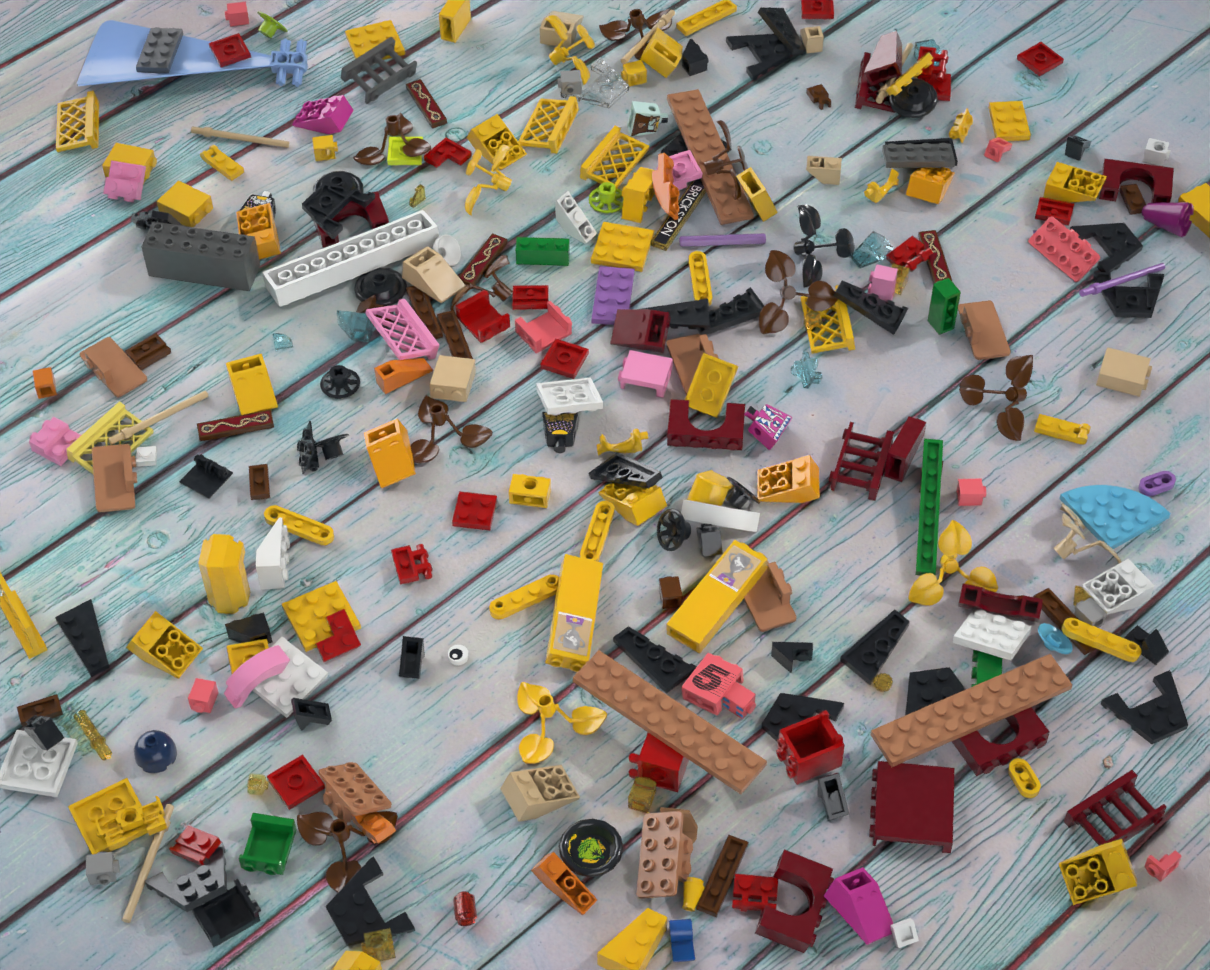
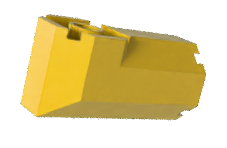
M213 534L208 541L207 538L203 540L198 565L209 604L213 605L218 613L235 614L239 611L238 608L241 606L244 608L248 605L250 587L243 562L245 556L244 544L240 540H238V543L233 541V536L225 534Z

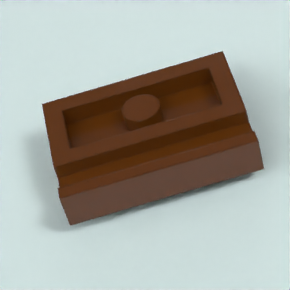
M157 333L125 350L127 356L140 370L172 353L171 348L166 345Z

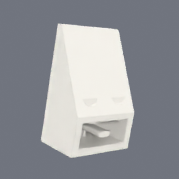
M278 518L256 551V570L261 590L284 589L285 581L289 578L286 565L289 564L287 549H290V538L287 537V525H283L282 518Z
M1129 559L1082 584L1084 590L1107 614L1134 609L1150 600L1154 585Z

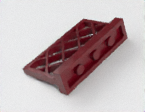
M864 52L860 64L855 108L861 109L863 105L895 113L891 106L884 103L888 101V96L884 98L882 103L876 102L881 86L879 83L870 86L865 75V69L870 60L871 53ZM874 86L877 90L873 92L869 87ZM872 97L875 102L868 101L867 99Z

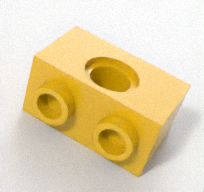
M513 474L509 488V503L547 508L551 493V478Z

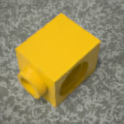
M642 60L623 64L621 78L628 87L647 83V70Z
M333 135L312 137L315 161L336 159L335 152H338L337 141L333 142Z

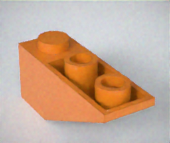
M424 358L390 360L374 368L376 383L387 394L432 372L433 369Z
M554 851L545 855L531 869L534 875L549 890L581 915H584L597 901V898Z

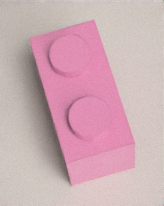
M877 264L875 271L870 273L869 281L872 283L869 284L867 294L874 293L879 295V299L886 302L887 300L892 301L898 269Z

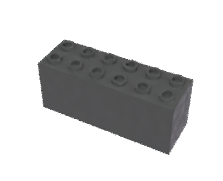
M152 222L141 246L148 276L250 291L260 268L255 236Z

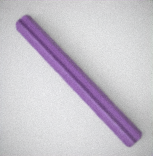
M764 233L681 236L679 238V245L681 247L766 243V235Z

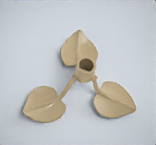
M1061 504L1060 510L1065 511L1074 519L1073 522L1068 515L1062 514L1063 526L1072 529L1066 538L1054 547L1055 551L1063 559L1067 558L1071 553L1076 555L1078 552L1099 545L1109 551L1117 559L1118 564L1122 562L1118 554L1104 541L1099 540L1076 549L1077 544L1072 538L1078 534L1084 540L1085 537L1079 529V525L1083 530L1085 526L1067 505Z

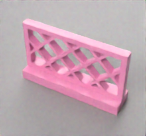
M400 299L398 305L366 309L365 314L399 360L427 356L429 360L436 358L439 343L406 299ZM377 314V315L382 316L383 318L381 319V318H378V317H376V316H374V315ZM385 318H388V319L393 320V321H395V322L392 323V322L386 321ZM399 322L403 324L405 327L397 325V323ZM382 325L391 328V330L383 328ZM395 329V330H398V331H400V332H403V335H402V334H399V333H396V332H393V330ZM406 334L411 335V336L413 337V339L410 338V337H407V336H405V335H406ZM390 336H391V337H394V338H396V339H399L400 341L398 342V341L392 340V339L390 338ZM402 341L412 344V346L403 344ZM414 346H418V347H420L422 350L416 349V348H414ZM399 348L409 352L401 353Z

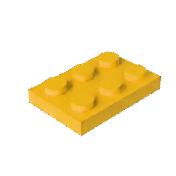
M1022 101L989 102L988 108L995 138L999 137L1005 141L1030 140L1031 134Z
M703 353L685 400H689V408L718 418L738 366Z

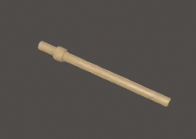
M670 10L666 15H663L659 22L621 59V63L626 64L651 39L657 27L661 29L663 26H666L675 15V11Z
M908 43L902 53V66L913 48L912 43ZM895 78L887 80L880 88L876 99L877 103H882L884 98L888 96L885 90L893 84Z
M191 127V133L201 134L204 137L211 138L214 136L289 148L290 144L289 141L213 130L211 127Z
M204 390L130 428L126 427L120 430V433L108 438L110 445L123 439L127 440L133 437V434L207 398L208 393Z
M166 804L164 809L165 816L163 818L167 829L154 835L122 921L125 923L131 922L164 833L168 831L171 824L169 820L174 810V806L171 804Z

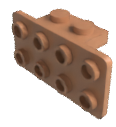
M992 301L958 305L961 323L964 326L965 335L968 337L975 359L982 360L1010 355L1011 350Z
M694 334L670 339L666 342L679 379L687 395L703 353L718 358V355L714 354L713 343L708 340L706 334Z
M106 337L80 352V358L85 362L88 369L92 370L98 380H101L116 397H121L147 382V376L111 337Z
M130 445L93 447L92 460L96 510L98 512L134 509V483H137V473L132 471V468L136 467L135 456H131Z
M767 561V570L744 597V601L761 632L793 623L797 617L790 605L792 588L789 583L785 582L783 570L778 568L776 562L769 563Z
M347 762L342 765L327 766L326 768L319 769L318 775L326 783V790L323 794L324 803L328 805L338 819H343L348 823L351 822V814L358 816L391 808V801L357 763Z
M680 811L644 815L636 895L639 898L673 897L677 894L678 881L685 882L691 873L690 857L693 851V843L689 837L682 833L684 815Z

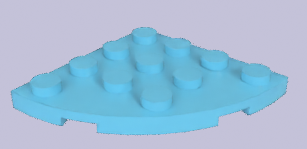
M1090 485L1078 487L1060 495V500L1080 518L1085 527L1098 540L1104 541L1112 549L1167 520L1171 514L1162 505L1148 496L1118 486Z

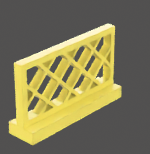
M119 401L67 448L68 459L73 463L76 461L93 474V467L91 466L93 465V460L84 461L80 457L84 454H92V449L90 448H93L97 442H105V445L108 446V438L110 437H107V433L110 430H119L120 433V430L126 427L130 428L142 421L127 411L125 405ZM127 417L132 421V424L120 425V421ZM147 427L143 429L146 431L143 435L133 434V437L121 441L133 440V444L130 446L132 453L154 433L152 428Z

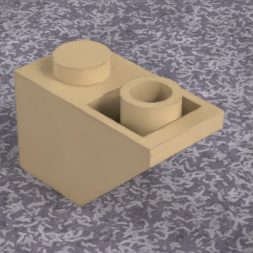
M821 27L800 29L806 53L822 52L824 36Z
M807 156L806 170L822 184L839 185L842 158Z

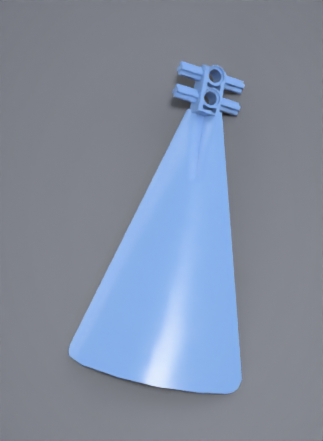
M109 20L102 23L98 29L77 81V86L271 67L272 73H277L276 84H279V86L285 85L288 73L293 74L292 85L299 87V85H302L303 73L308 69L307 41H303V39L297 41L296 52L290 51L291 41L284 38V40H281L280 51H272L271 55L249 50L251 58L220 68L209 48L210 41L182 36L169 73H141L136 71V65L151 28Z

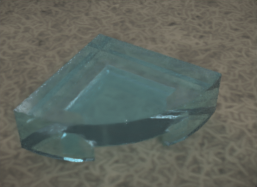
M273 333L275 350L293 348V342L290 337L280 333Z

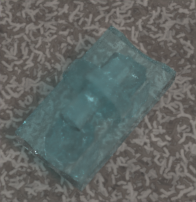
M803 351L802 358L799 361H795L790 370L794 376L801 378L803 388L809 389L811 384H819L823 376L821 372L814 371L818 367L817 358H810L809 352Z

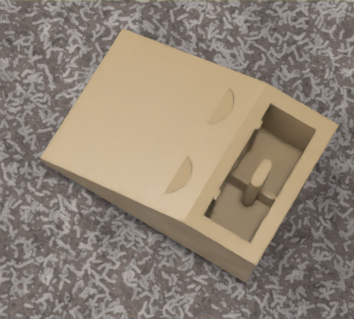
M558 11L550 12L544 17L540 26V44L558 46L562 39L552 25L545 20L548 16L556 15L563 21L567 29L566 34L568 35V39L565 40L561 47H570L577 36V26L582 23L584 16Z
M428 246L403 261L402 278L440 303H443L466 286L441 254Z
M562 765L510 772L500 788L519 822L537 819L580 799Z

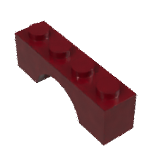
M963 583L958 607L984 610L988 613L1038 622L1043 599L1025 595L1000 594L983 587Z

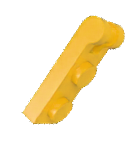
M214 144L209 147V150H204L200 153L203 161L231 181L244 173V168L221 152Z
M1039 414L1034 432L1083 445L1087 442V435L1090 433L1091 427L1086 423L1077 424Z

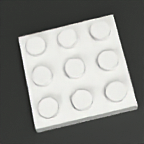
M591 377L536 383V390L548 415L603 409V401Z
M973 609L955 633L953 643L1012 660L1029 636L1031 626L1021 621L1006 619L1001 615L987 613L984 610Z
M281 637L272 647L279 645L290 659L289 663L281 674L267 678L252 691L287 718L293 712L291 699H306L328 677V672L285 638Z
M16 730L0 769V788L58 797L76 750L77 740L65 737L47 751L41 749L25 731Z

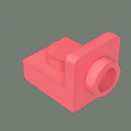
M999 137L989 140L984 156L995 162H1000L1003 153L1011 150L1012 144Z
M1176 850L1170 855L1165 854L1160 861L1150 855L1144 867L1152 877H1156L1161 882L1178 867L1182 856Z

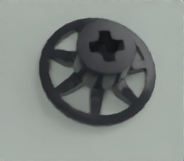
M342 365L333 366L320 381L322 392L328 397L335 399L353 395L360 386L358 374ZM353 375L356 378V380L349 379V377ZM324 382L330 383L329 386L324 388ZM347 384H356V387L353 390H351ZM334 387L336 388L335 395L329 393L328 391L333 390ZM341 388H344L348 393L340 395Z
M341 434L314 443V446L322 448L325 460L344 455L340 440L348 437L349 434Z
M727 477L728 481L733 485V489L725 497L730 504L737 509H741L748 499L760 504V500L735 479Z
M668 509L659 518L657 538L663 549L675 551L682 545L684 540L690 537L691 526L685 521L681 512L676 509ZM673 513L678 516L676 519H674ZM667 514H668V520L670 521V523L667 522L666 520H664V517H665ZM661 524L667 527L666 530L660 532ZM668 535L664 544L661 537ZM671 541H672L673 544H674V547L669 548V545H670V543H671Z

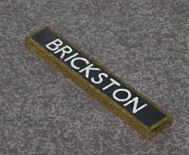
M701 178L690 183L678 201V219L674 220L668 215L651 240V246L667 251L706 193Z

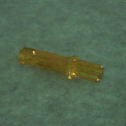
M85 710L78 711L80 717L75 714L74 719L90 741V747L96 750L102 760L110 759L112 751L106 744V738L100 735Z

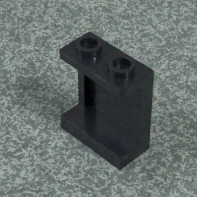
M238 879L234 880L235 886L227 890V892L192 909L195 918L213 948L261 921L259 917L261 909L257 901H251L249 898L251 893L245 883L241 885Z

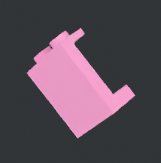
M630 350L628 357H624L623 371L620 370L618 375L621 389H625L626 383L656 389L657 397L664 398L672 373L673 359Z

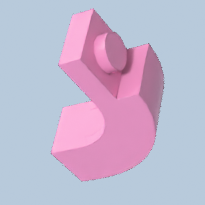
M279 645L256 654L242 664L226 681L228 687L224 695L235 709L241 707L250 692L258 684L269 677L281 674L290 659Z

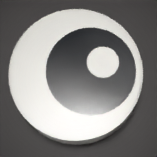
M454 645L448 650V659L453 665H463L467 662L469 656L465 646Z

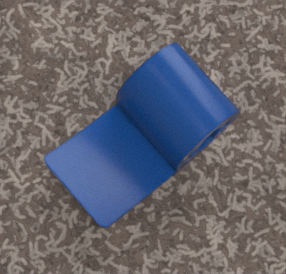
M691 919L669 920L673 962L694 961L695 953Z

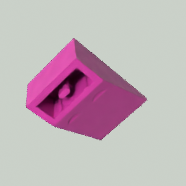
M344 95L307 101L296 115L292 125L324 134L338 133L342 131L354 110Z
M863 867L834 879L824 897L867 945L892 934L890 925L893 924L878 883Z

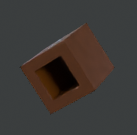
M679 576L659 578V594L662 609L677 608L682 605Z

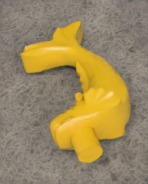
M892 168L887 182L881 187L876 182H870L867 185V190L864 191L865 196L874 203L879 202L894 185L898 186L899 173Z
M635 428L630 433V438L617 444L608 443L606 437L601 434L599 437L600 443L596 445L598 456L607 451L618 453L641 452L643 449L641 440L649 439L648 432H640L638 428Z

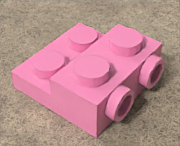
M690 150L669 156L674 162L673 184L679 190L687 188V182L702 178L703 173Z
M111 160L109 177H106L103 194L115 200H118V197H123L124 201L133 203L134 200H141L146 166Z
M53 417L51 420L44 421L42 429L38 433L34 432L31 434L29 443L33 452L62 466L68 460L67 448L81 435L69 429L67 423Z

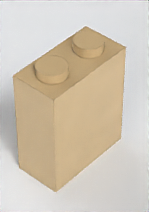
M1107 347L1096 386L1140 397L1141 391L1146 390L1149 381L1145 377H1150L1152 366H1149L1151 358Z
M439 355L430 381V398L467 402L476 374L475 359Z

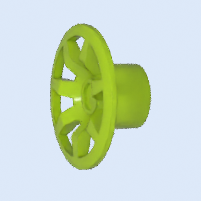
M261 11L257 12L264 19L258 31L266 37L272 39L277 29L288 32L274 18Z
M605 182L590 193L588 200L590 206L595 211L614 213L623 208V201L620 202L617 199L620 197L624 199V197L622 196V190L616 189L613 183ZM596 193L599 195L598 197L592 198L593 195ZM600 201L597 207L592 203ZM611 203H614L619 207L612 209ZM604 204H607L608 210H602L601 208Z

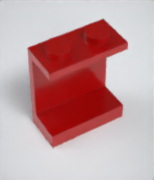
M486 290L455 305L457 319L480 343L510 328V315L506 313L502 316L490 304L489 293Z

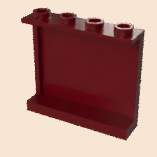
M878 761L877 769L872 770V781H875V787L871 789V800H875V805L871 806L870 818L874 819V825L870 824L869 837L873 838V846H876L877 840L942 846V853L951 854L953 845L955 768L901 763L891 768L887 761Z

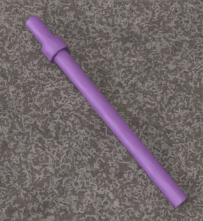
M1160 263L1100 284H1091L1088 288L1080 290L1079 294L1081 297L1090 294L1101 293L1102 290L1146 276L1148 273L1152 274L1164 270L1165 264Z

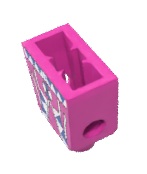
M765 404L760 411L750 406L744 414L753 421L748 431L768 450H771L792 419L790 415L768 404Z

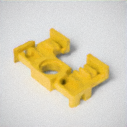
M155 796L156 801L138 808L137 804L119 810L116 812L117 817L100 824L98 819L95 821L102 840H106L110 852L128 845L126 836H122L126 831L148 824L146 829L150 836L167 829L163 818L165 812L158 796ZM129 814L136 815L135 820L132 822H126L125 817Z

